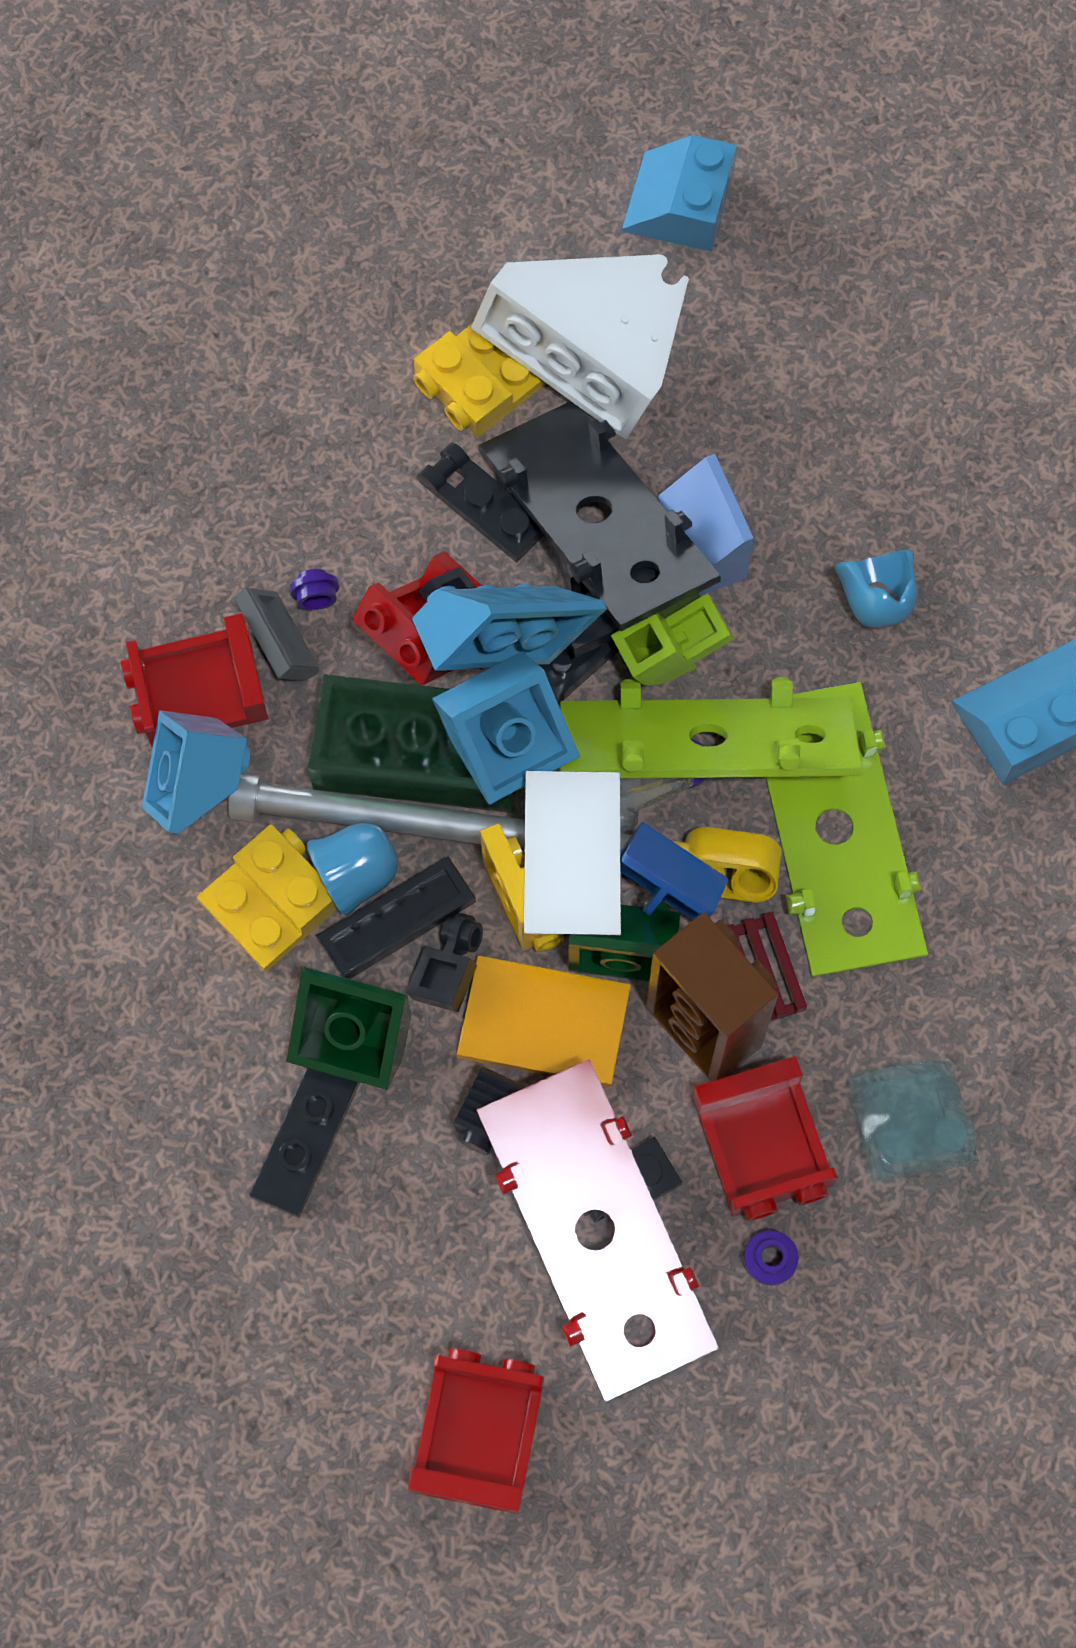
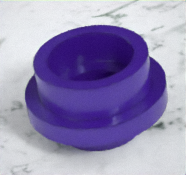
M323 569L306 570L300 573L298 579L291 583V597L297 600L298 607L302 610L314 611L328 608L337 601L336 593L340 588L339 581L336 576L328 574Z
M768 1230L760 1232L746 1246L744 1253L745 1267L750 1276L761 1284L769 1286L782 1284L792 1277L798 1266L799 1257L794 1242L787 1235L779 1231ZM767 1248L778 1250L782 1257L781 1263L777 1266L766 1265L762 1260V1252Z

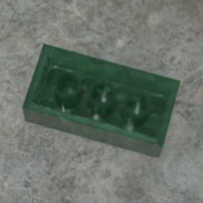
M328 674L323 675L308 763V772L313 790L513 813L516 791L492 804L485 800L452 744L432 698L449 690L448 688Z

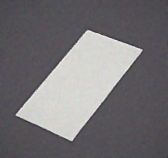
M526 771L524 933L621 935L620 773Z

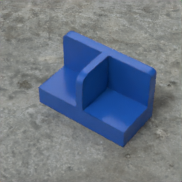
M643 821L620 850V872L651 892L642 911L648 916L652 914L662 900L692 920L703 912L710 917L716 910L729 878Z

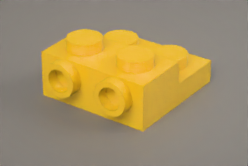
M471 324L457 336L448 331L413 358L415 367L413 379L419 390L427 398L432 399L436 396L446 406L444 411L450 422L458 430L463 431L465 428H468L478 438L547 383L471 328Z
M500 823L481 830L483 863L522 950L525 951L535 947L537 952H545L563 943L565 940L563 934L524 933L525 867L523 868V866L525 865V857L515 836L506 839Z
M272 824L267 826L232 857L235 864L196 897L198 902L265 973L337 910L317 869H314L302 856L307 851L303 842L289 828L280 833Z

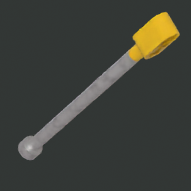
M247 770L244 775H240L238 790L229 796L230 819L258 822L260 813L349 826L368 823L379 826L384 831L481 844V830L500 823L506 839L515 836L521 849L525 851L524 819L265 783L264 772ZM700 827L691 831L687 835L685 842L673 841L729 878L721 898L747 902H764L772 898L777 892L781 848L769 836L713 827ZM620 833V850L632 835Z

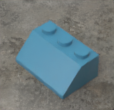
M521 584L515 587L494 588L492 585H484L473 589H456L453 586H446L432 592L427 598V603L413 616L412 620L435 671L490 668L522 651L539 665L550 664L607 608L603 600L556 586L532 587L530 584Z
M1076 639L952 700L953 706L1002 785L1076 749Z

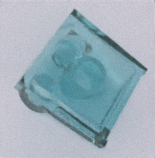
M926 1061L879 1070L849 1080L873 1184L973 1165L979 1161L975 1148V1127L967 1117L952 1061Z

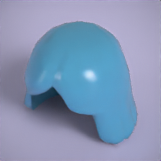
M904 549L862 561H843L834 566L835 572L841 580L849 606L862 625L868 628L890 627L905 621L914 611L918 596V585L914 572V553L912 550ZM876 581L882 582L900 598V601L895 600L883 588L870 587L868 584Z
M353 824L325 837L311 839L307 842L308 853L323 884L327 888L337 909L346 916L350 915L361 903L387 887L397 873L398 856L387 834L374 824Z

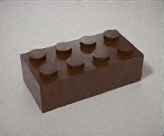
M703 912L653 953L646 1009L711 1082L728 1076L762 1047L779 994L774 990L777 987V983L766 967L758 961L751 964L737 949L740 946V942L730 927L721 920L714 923Z

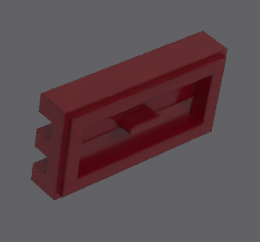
M774 913L763 914L762 918L755 920L754 917L744 920L742 924L736 926L734 923L728 925L737 936L739 942V936L747 934L756 961L765 966L775 979L758 931L766 928L792 1001L791 1004H784L777 985L774 990L779 995L770 1022L806 1011L807 1004ZM740 942V946L737 949L745 956Z

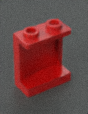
M445 551L432 557L422 578L390 592L378 582L370 585L352 619L422 686L453 670L435 671L412 620L413 616L427 603L419 591L428 580L457 567L463 570L476 588L482 586Z
M243 613L223 617L226 630L146 649H140L136 640L126 642L129 658L121 660V668L127 689L135 688L138 698L137 704L130 705L131 715L136 733H146L151 747H153L159 710L218 718L231 728L269 719Z
M796 1056L698 1085L694 1088L693 1100L732 1217L745 1213L747 1221H755L777 1213L776 1203L796 1198L798 1205H806L822 1200L829 1196L827 1188L834 1186L838 1179L835 1168L829 1167L800 1084L803 1074Z
M450 1348L448 1357L435 1355L434 1375L415 1467H412L408 1490L410 1493L519 1514L544 1385V1376L534 1374L535 1365L518 1360L503 1359L502 1368L481 1364L482 1355L467 1350Z

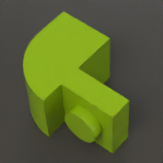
M708 593L665 619L657 613L623 631L619 630L611 635L633 678L646 686L661 685L697 669L696 662L735 639L714 599Z

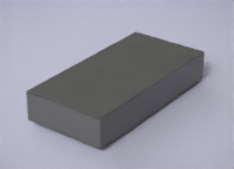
M245 587L234 597L278 679L305 681L320 671L319 666L276 591Z

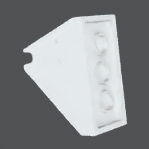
M660 254L507 262L491 281L471 328L599 422L606 419L616 434L627 439L662 386L689 278L683 276L674 285L665 283L661 273L664 271L668 260Z

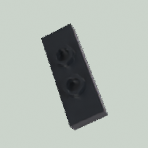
M449 856L318 934L317 939L340 976L351 979L445 922L449 916H455L476 903V897Z
M307 1068L249 1196L252 1199L300 1218L360 1082Z

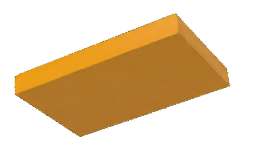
M478 956L457 1051L458 1059L547 1076L555 1075L590 1059L601 1085L611 1088L631 984Z

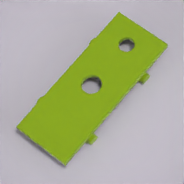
M777 677L771 681V699L641 700V683L636 679H625L620 685L621 700L560 701V710L580 755L575 760L561 766V772L620 773V778L861 776L862 772L851 698H792L793 684L786 677ZM712 732L723 736L726 740L717 746L707 747L694 743L691 738L698 733ZM812 733L821 736L823 740L818 743H805L797 737L802 734Z
M861 682L792 694V698H851L862 766L861 776L766 777L792 889V894L785 897L789 915H798L811 976L817 977L928 956L913 894L921 891V885L917 871L908 873L878 753L880 750H885L886 745L882 730L873 731ZM812 733L802 734L797 737L805 743H818L823 740L821 736ZM829 810H838L845 813L853 824L851 837L841 844H830L823 841L816 831L818 817ZM861 909L870 915L872 928L866 935L855 937L845 931L842 925V918L849 910Z

